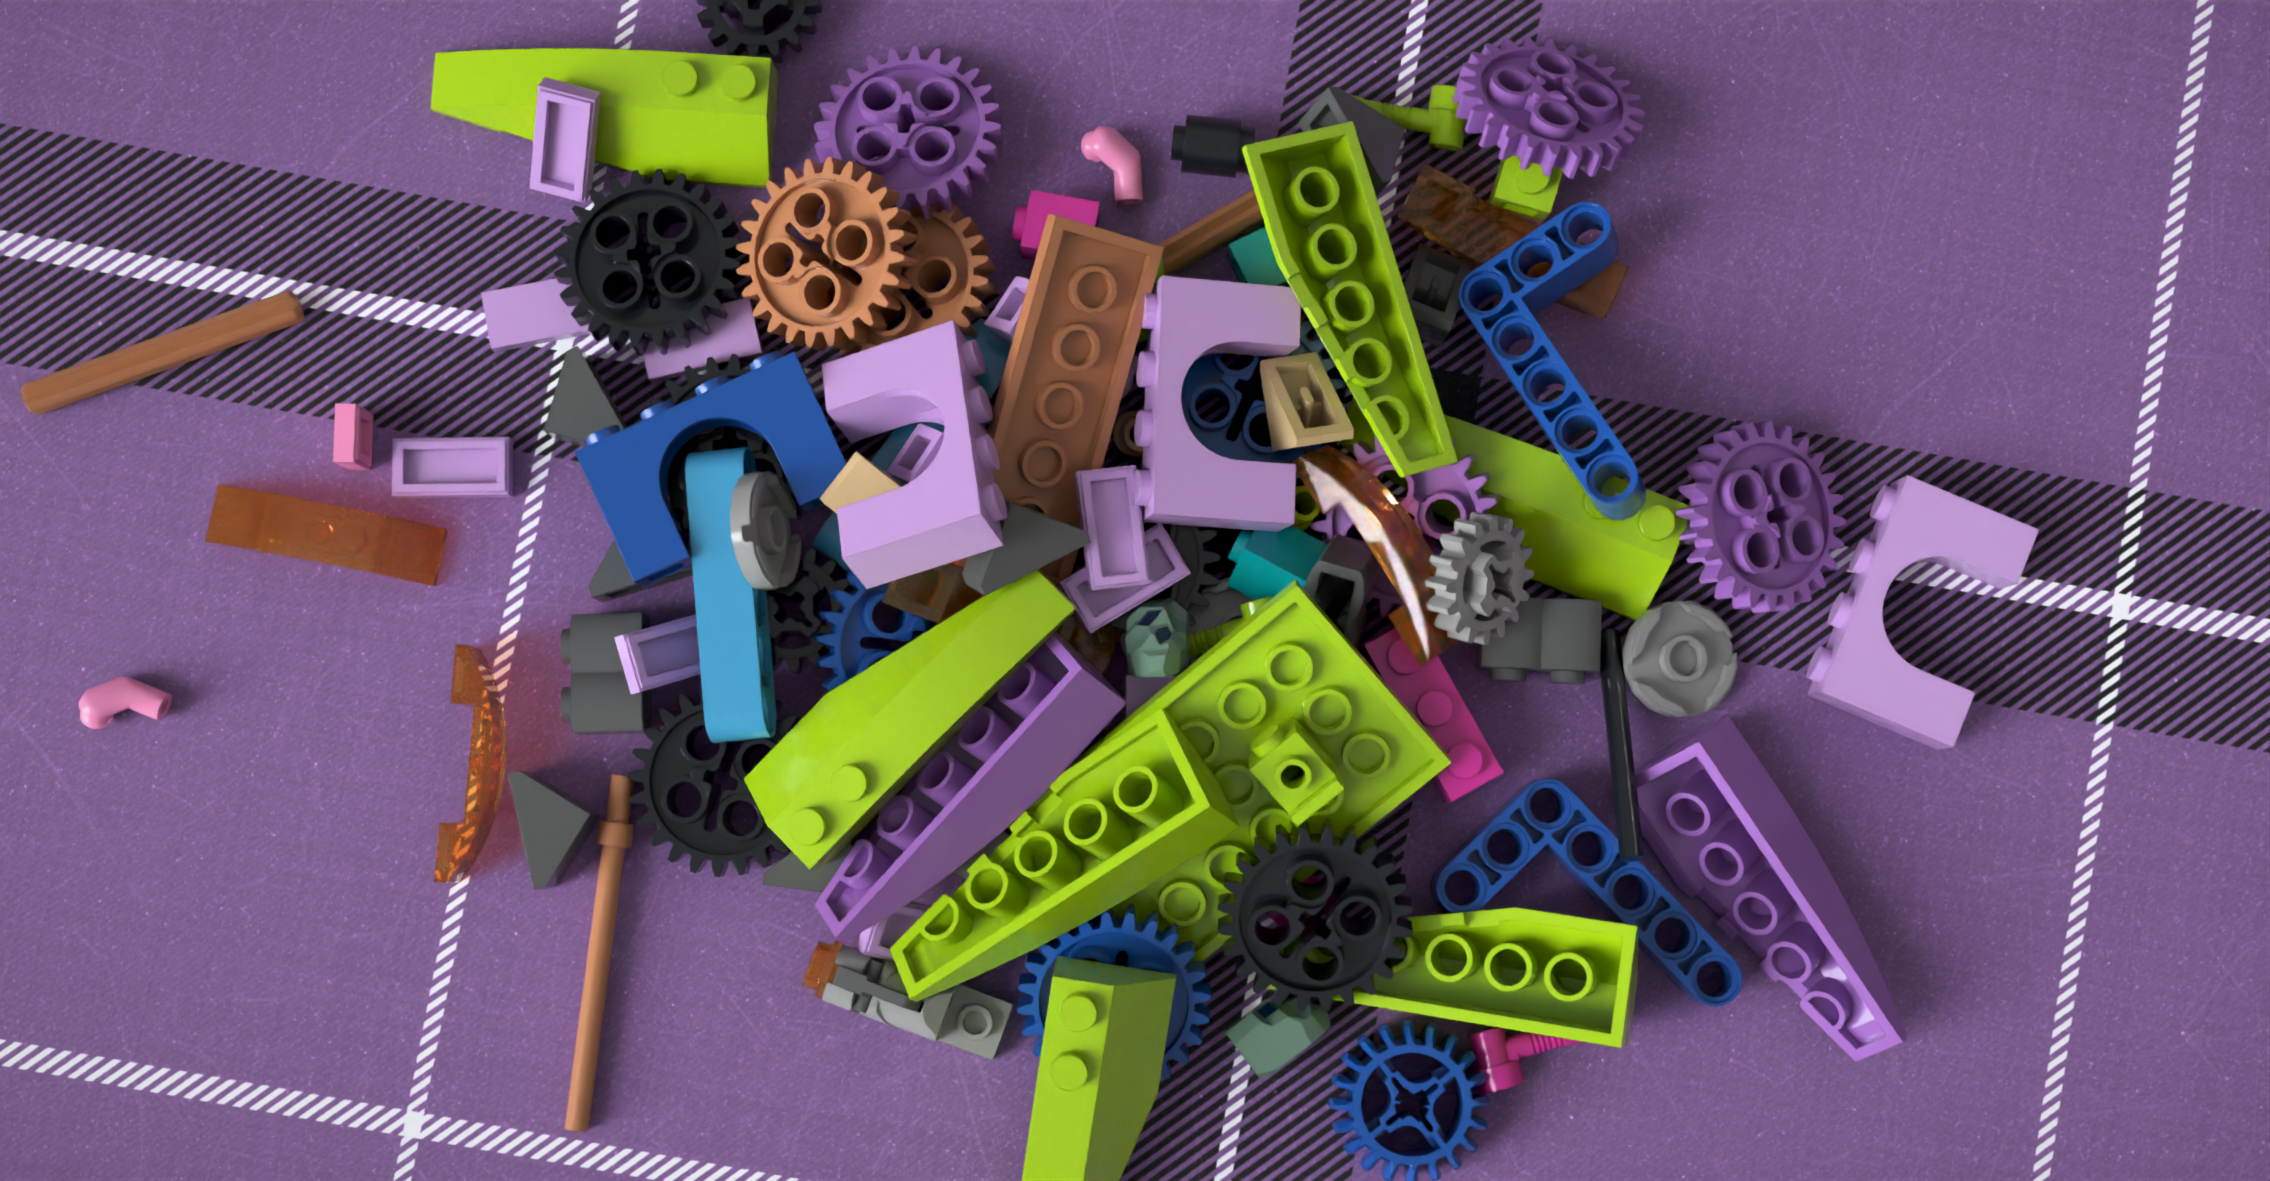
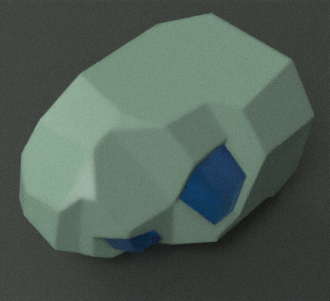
M1173 598L1144 601L1126 620L1127 633L1125 642L1128 673L1144 678L1166 677L1180 673L1189 667L1191 660L1189 613Z
M1297 997L1283 1002L1280 1006L1276 1005L1275 1001L1265 999L1224 1030V1032L1262 1081L1322 1036L1331 1027L1330 1016L1327 1012H1324L1320 1003L1309 1002L1305 1011L1302 1012L1299 1011Z

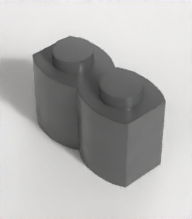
M1336 534L1330 540L1311 570L1306 582L1305 591L1352 645L1357 648L1367 626L1368 610L1366 599L1373 589L1379 574V551L1377 545Z
M1529 597L1528 601H1520L1516 608L1519 614L1517 623L1508 620L1504 621L1505 636L1499 638L1491 635L1489 644L1483 645L1478 643L1477 669L1491 670V681L1526 682V672L1550 673L1549 683L1585 684V674L1600 672L1602 601Z
M643 612L572 614L570 628L562 630L560 642L561 657L564 664H571L572 676L571 687H563L561 692V714L563 722H571L573 733L578 735L644 733L645 726L651 727V689L635 694L630 693L614 637L650 627V617Z

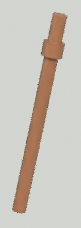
M611 774L606 819L599 820L596 844L602 845L564 1127V1129L584 1132L589 1129L626 848H632L635 824L629 823L632 805L629 798L633 796L635 781L625 775Z

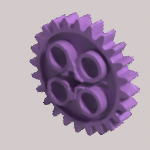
M1524 37L1521 47H1518L1508 38H1503L1500 49L1490 43H1486L1482 54L1473 51L1470 54L1468 63H1463L1453 97V102L1459 104L1456 117L1467 119L1466 133H1483L1479 146L1485 148L1497 145L1501 148L1498 159L1505 160L1514 155L1520 158V168L1522 170L1528 169L1532 163L1541 165L1545 176L1550 177L1555 167L1561 168L1569 179H1574L1577 168H1581L1589 176L1595 177L1599 166L1608 171H1613L1617 160L1626 162L1631 150H1634L1643 127L1641 122L1645 112L1638 109L1641 100L1640 96L1628 93L1631 82L1629 80H1613L1616 71L1614 66L1598 68L1595 66L1597 56L1594 54L1582 59L1576 56V46L1570 45L1563 52L1556 49L1551 39H1547L1544 47H1537L1529 37Z
M912 46L908 58L900 60L894 48H890L887 54V63L880 65L876 59L869 55L866 57L868 71L864 74L850 67L846 69L850 82L848 87L832 83L830 89L834 102H820L819 108L824 121L814 123V129L819 141L815 144V149L820 163L824 165L827 157H833L845 162V165L848 161L865 166L866 172L871 171L882 175L885 178L883 187L891 188L901 194L893 207H899L907 211L918 207L925 220L930 219L931 204L937 202L946 211L951 212L953 211V205L950 196L958 193L966 199H972L973 194L969 181L974 180L980 183H987L989 177L985 164L999 163L996 145L1004 143L1001 128L1003 121L999 103L995 101L991 84L983 85L980 71L977 68L965 72L963 59L960 56L955 57L945 65L941 49L936 48L928 60L921 59L918 46ZM882 106H891L885 110L876 111V109ZM948 106L940 111H932L937 107ZM887 155L886 157L880 160L869 161L875 156ZM933 156H944L938 161H927Z
M1772 421L1756 424L1750 422L1731 426V430L1713 434L1714 443L1702 445L1698 448L1702 461L1687 464L1686 466L1695 483L1679 486V491L1690 499V507L1677 510V516L1690 520L1691 527L1681 533L1679 538L1682 541H1694L1696 547L1686 559L1688 564L1703 562L1705 568L1700 575L1699 582L1701 584L1717 582L1714 597L1717 600L1732 598V606L1736 610L1751 608L1752 613L1794 609L1795 603L1811 601L1810 590L1826 587V582L1821 572L1836 570L1838 567L1828 554L1829 551L1844 548V543L1833 535L1834 527L1846 524V519L1833 514V507L1844 500L1843 495L1830 494L1828 486L1836 478L1835 472L1821 474L1819 467L1825 455L1823 452L1807 455L1810 439L1807 436L1792 439V427L1790 426L1774 428Z
M1376 435L1374 440L1375 451L1366 442L1360 440L1353 445L1357 462L1343 454L1334 461L1338 470L1343 475L1342 477L1329 473L1322 477L1320 482L1332 492V495L1319 496L1321 500L1320 510L1327 512V515L1312 522L1311 529L1327 533V539L1322 542L1328 545L1336 534L1357 539L1355 536L1356 522L1367 521L1377 527L1381 538L1380 545L1377 547L1380 557V569L1376 583L1366 599V604L1373 597L1380 599V615L1383 617L1387 616L1395 603L1400 604L1404 619L1410 620L1415 614L1417 604L1421 603L1426 614L1429 617H1433L1437 612L1427 610L1426 604L1435 595V589L1426 587L1425 580L1435 576L1436 567L1432 565V572L1428 576L1415 575L1408 569L1405 556L1406 552L1410 550L1424 552L1429 558L1431 555H1440L1443 550L1442 547L1427 535L1439 540L1442 533L1455 535L1454 526H1445L1436 520L1433 514L1434 501L1438 499L1452 501L1460 511V518L1469 520L1471 512L1487 514V509L1494 506L1501 499L1500 495L1482 494L1480 488L1491 475L1489 472L1480 473L1475 476L1471 475L1468 469L1476 457L1471 453L1452 465L1405 477L1409 489L1407 496L1402 498L1390 496L1382 486V476L1386 470L1396 471ZM1451 439L1455 450L1456 440ZM1362 496L1370 497L1379 508L1386 512L1365 506L1361 502ZM1405 512H1409L1415 517L1412 523L1415 529L1408 536L1399 531L1402 523L1399 518Z

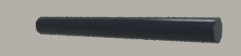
M1615 629L1601 630L1600 676L1619 854L1621 861L1635 862L1644 859L1620 632Z

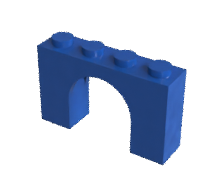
M782 351L765 354L749 364L750 372L730 381L727 375L710 379L695 389L697 396L676 406L673 400L653 405L640 414L643 421L623 430H620L618 425L598 430L586 438L588 446L575 451L629 573L636 584L645 588L692 566L691 548L670 504L668 477L678 452L688 441L702 432L721 427H735L755 433L773 448L797 502L804 513L825 505L819 498L847 462L795 352L785 356Z

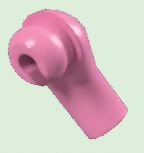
M1098 126L1095 131L1087 132L1081 140V151L1087 160L1094 162L1102 161L1113 171L1115 204L1129 206L1143 203L1141 156L1139 151L1115 128Z
M120 676L85 691L78 702L79 709L81 710L80 720L89 728L102 729L106 728L107 724L114 720V714L131 709L160 721L165 717L171 706L172 694L133 678Z

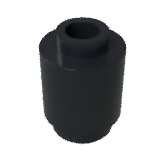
M1187 115L1186 126L1174 125L1171 160L1182 161L1181 173L1235 178L1236 172L1249 174L1242 148L1247 144L1254 143L1255 127L1241 126V120Z

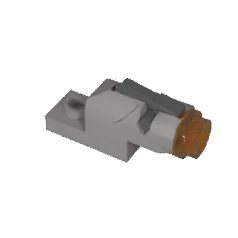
M837 940L833 945L823 941L818 942L802 984L807 988L815 990L814 997L934 1042L936 1040L942 1041L992 1061L1014 1006L1013 1002L962 983L918 1002L912 1001L908 996L895 961L864 955L856 947Z

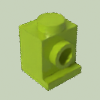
M1514 155L1508 159L1501 160L1487 208L1543 223L1551 214L1563 174L1562 169L1554 167L1549 177L1544 175L1539 164L1532 163L1528 169L1522 170L1520 168V158Z
M1294 717L1282 727L1277 723L1267 727L1250 745L1252 751L1247 754L1249 770L1288 812L1289 818L1297 827L1345 789L1341 769ZM1290 765H1297L1303 769L1291 780H1287L1281 775L1282 771Z

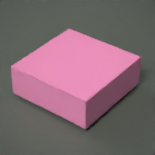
M335 404L333 462L348 470H370V467H372L374 415L357 404Z

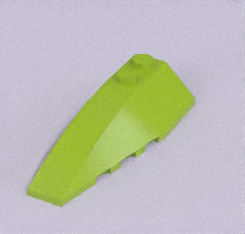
M596 48L493 49L435 53L430 108L433 112L500 133L507 132L533 142L538 85L547 77L601 92L595 163L608 167L612 165L631 172L638 170L641 177L650 180L653 179L657 169H662L669 183H673L680 173L685 174L690 184L703 183L704 185L767 189L766 183L769 180L772 181L779 75L771 58Z
M1353 121L1245 145L1242 148V152L1276 263L1399 477L1404 478L1457 463V456Z
M1353 397L1347 411V416L1354 428L1353 439L1336 441V443L1355 455L1353 445L1363 440L1375 451V433ZM1444 415L1450 437L1456 440L1455 453L1457 460L1459 461L1466 455L1473 453L1476 457L1468 469L1471 475L1475 476L1484 472H1489L1491 475L1480 488L1482 494L1500 495L1501 499L1494 506L1487 509V514L1510 518L1513 520L1512 527L1525 531V536L1520 545L1532 548L1533 553L1524 562L1526 569L1534 571V575L1530 580L1577 599L1602 601L1603 609L1636 621L1649 607L1672 564L1681 541L1679 535L1684 532L1688 520L1677 516V510L1690 506L1646 489V500L1642 509L1637 514L1625 520H1611L1596 510L1560 455ZM1386 470L1383 472V476L1391 482L1399 484L1407 491L1409 490L1406 478H1400L1397 471ZM1618 477L1610 478L1604 483L1601 494L1608 497L1622 494L1630 482ZM1446 499L1434 501L1433 511L1439 516H1444L1452 523L1457 518H1460V511L1452 501Z
M1037 569L981 597L825 694L744 778L767 826L809 870L830 863L1070 617L1077 607Z
M1163 708L1159 709L1064 771L1049 786L1053 792L1031 814L1024 811L1009 827L1013 833L990 856L983 853L967 869L970 874L967 880L950 897L943 894L890 948L910 1000L918 1002L1042 946L1140 892L1240 828L1216 777L1167 711Z
M1521 907L1405 917L1412 921L1413 934L1409 937L1398 938L1406 946L1405 959L1387 957L1393 965L1394 976L1392 979L1374 973L1373 977L1376 987L1374 995L1365 992L1360 986L1353 988L1355 1004L1622 1048L1630 1042L1638 976L1639 926ZM1295 938L1292 943L1286 948L1281 949L1280 952L1284 955L1289 954L1297 945L1298 938ZM1326 947L1312 948L1305 954L1308 960L1321 964L1329 962L1336 955ZM1270 984L1267 989L1275 990V987ZM1340 994L1332 995V1000L1344 1002Z
M1057 956L1051 983L1022 1181H1120L1158 1094L1176 974Z

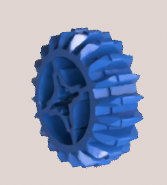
M1403 1020L1401 1022V1039L1394 1040L1393 1033L1387 1024L1379 1025L1378 1034L1383 1044L1375 1048L1367 1036L1361 1035L1357 1038V1042L1367 1053L1361 1061L1349 1052H1344L1341 1056V1060L1347 1066L1354 1069L1351 1078L1339 1073L1332 1075L1331 1082L1340 1088L1347 1089V1096L1330 1097L1328 1105L1331 1109L1347 1110L1348 1116L1339 1118L1332 1123L1333 1130L1336 1133L1354 1130L1355 1134L1344 1143V1150L1347 1154L1351 1155L1366 1146L1368 1149L1362 1156L1360 1166L1364 1170L1370 1171L1376 1166L1380 1158L1383 1159L1381 1176L1386 1181L1394 1179L1399 1165L1404 1166L1406 1181H1418L1419 1165H1425L1426 1172L1433 1181L1439 1180L1441 1178V1171L1436 1161L1444 1157L1454 1170L1459 1169L1462 1166V1162L1452 1150L1460 1143L1467 1151L1474 1153L1478 1148V1144L1472 1138L1465 1135L1468 1127L1479 1131H1485L1488 1127V1122L1485 1119L1472 1115V1108L1490 1106L1491 1098L1485 1094H1472L1471 1088L1486 1082V1075L1484 1072L1465 1074L1463 1070L1474 1062L1476 1056L1471 1050H1465L1453 1058L1451 1054L1459 1041L1458 1037L1454 1034L1449 1033L1438 1046L1434 1045L1437 1037V1027L1433 1024L1427 1023L1424 1026L1420 1040L1415 1039V1028L1410 1020ZM1419 1053L1437 1059L1442 1065L1432 1073L1426 1072L1418 1078L1408 1079L1395 1069L1389 1058L1399 1054ZM1375 1071L1386 1089V1098L1384 1104L1374 1112L1375 1117L1365 1124L1361 1108L1362 1093L1369 1076ZM1392 1078L1400 1086L1407 1088L1413 1094L1423 1090L1424 1100H1418L1417 1102L1422 1105L1419 1112L1427 1121L1426 1126L1415 1115L1412 1116L1406 1110H1402L1399 1113L1396 1112L1395 1104H1400L1401 1102L1396 1098L1399 1091L1393 1085ZM1453 1081L1456 1091V1108L1449 1127L1443 1132L1434 1117L1433 1106L1435 1100L1446 1091L1444 1087ZM1401 1126H1412L1419 1130L1429 1142V1145L1419 1149L1400 1150L1386 1146L1376 1139L1386 1131L1391 1133Z

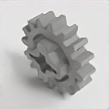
M1471 512L1469 520L1457 518L1454 521V536L1444 533L1440 536V542L1444 549L1440 555H1431L1429 559L1430 563L1436 567V574L1425 580V586L1435 589V595L1426 606L1427 610L1439 613L1434 625L1436 628L1446 630L1447 637L1471 644L1475 642L1487 645L1491 635L1499 638L1505 636V620L1516 623L1519 620L1516 608L1520 601H1528L1530 596L1522 589L1523 583L1534 575L1533 570L1525 568L1524 562L1533 552L1531 547L1520 545L1525 536V531L1512 527V519L1492 514Z

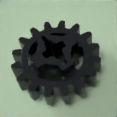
M696 0L698 5L707 8L699 12L697 17L702 28H712L708 38L715 48L728 41L726 48L728 55L741 56L743 51H746L749 56L762 57L763 53H770L777 64L783 62L781 50L783 47L788 45L798 53L803 50L798 38L800 32L815 35L817 31L814 21L808 14L822 13L820 0H762L760 9L752 10L749 5L756 3L757 0ZM722 13L728 14L729 18L740 19L744 27V34L733 29L724 20ZM784 21L787 22V23H786L784 26H782L780 29H778L777 31L771 33V32H772L775 28H777L782 22H784Z
M812 548L807 551L803 560L800 559L797 570L798 572L808 573L807 577L804 576L798 583H791L786 587L767 591L773 671L779 668L783 659L788 660V666L793 674H800L802 660L809 659L816 668H822L815 665L814 660L822 656L821 652L825 649L829 650V645L815 641L814 635L831 632L832 624L828 623L826 626L820 620L819 602L826 595L825 592L828 591L831 600V611L837 612L840 605L830 594L831 590L836 589L848 592L852 588L848 579L837 581L832 579L839 568L838 564L833 560L828 561L821 568L817 566L819 552ZM775 592H778L785 599L789 598L795 602L804 597L805 599L801 603L800 608L805 613L804 617L812 623V627L809 628L801 621L797 622L792 618L782 622L781 620L786 612L781 607L782 603L774 596ZM805 635L812 641L809 645L800 648L788 649L777 646L779 642L782 643L788 636Z

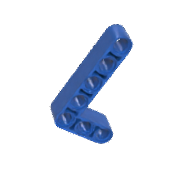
M1588 201L1579 202L1568 207L1469 273L1459 287V301L1473 328L1596 510L1611 520H1625L1637 514L1642 509L1646 500V488L1634 461L1534 318L1536 314L1608 268L1615 261L1619 253V239L1608 211L1600 204ZM1594 229L1603 231L1601 236L1591 244L1581 245L1576 243L1578 237L1583 232ZM1540 262L1552 263L1551 269L1545 275L1539 278L1526 276L1529 269ZM1496 294L1503 296L1501 302L1495 308L1489 311L1477 309L1485 297ZM1521 339L1534 341L1531 349L1520 356L1508 355L1510 346ZM1552 384L1565 386L1563 394L1557 400L1552 402L1538 400L1541 391L1545 387ZM1582 430L1597 432L1595 441L1590 446L1583 449L1569 447L1572 437L1577 432ZM1615 476H1623L1630 479L1627 489L1622 494L1610 497L1601 494V489L1608 479Z
M1543 779L1531 781L1522 786L1450 855L1432 875L1430 891L1431 897L1437 906L1451 913L1477 911L1544 848L1614 922L1639 926L1638 947L1689 999L1716 1007L1730 1003L1741 991L1743 979L1741 969L1735 960L1639 861L1623 862L1620 860L1618 839L1566 785L1558 780ZM1540 789L1551 792L1558 804L1556 815L1547 823L1537 820L1530 809L1531 798ZM1497 830H1505L1510 833L1516 844L1514 856L1503 864L1494 861L1489 855L1487 848L1489 838ZM1582 832H1588L1594 836L1599 847L1598 855L1594 862L1586 866L1581 865L1575 860L1571 850L1573 840ZM1461 870L1470 875L1473 880L1474 891L1467 902L1456 905L1448 899L1444 887L1449 875ZM1624 875H1630L1638 883L1640 893L1636 903L1624 909L1615 901L1613 889L1619 878ZM1671 918L1678 924L1681 937L1675 948L1670 951H1663L1656 943L1655 931L1660 922ZM1707 962L1717 964L1722 974L1721 985L1711 994H1704L1697 984L1698 971Z

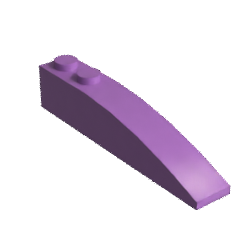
M1056 631L914 775L900 795H895L878 812L877 829L869 841L866 839L857 840L815 903L816 908L836 939L845 943L900 910L953 873L994 840L1043 795L1064 771L1069 769L1080 753L1110 724L1113 717L1127 703L1106 678Z
M1728 714L1683 737L1635 770L1642 835L1676 885L1690 899L1697 895L1719 917L1715 924L1731 940L1738 936L1762 959L1758 966L1774 982L1777 980L1785 982L1802 999L1800 1008L1855 1062L1903 1043L1907 1038V1034L1883 977L1852 912L1796 814Z

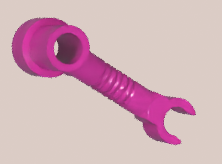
M1499 1027L1470 1034L1469 1039L1473 1053L1476 1056L1475 1060L1478 1070L1472 1072H1484L1486 1075V1082L1477 1086L1478 1094L1491 1093L1525 1083L1519 1059L1533 1056L1535 1053H1544L1546 1050H1555L1557 1047L1562 1048L1563 1046L1567 1047L1582 1043V1041L1528 1032L1506 1038L1504 1028Z

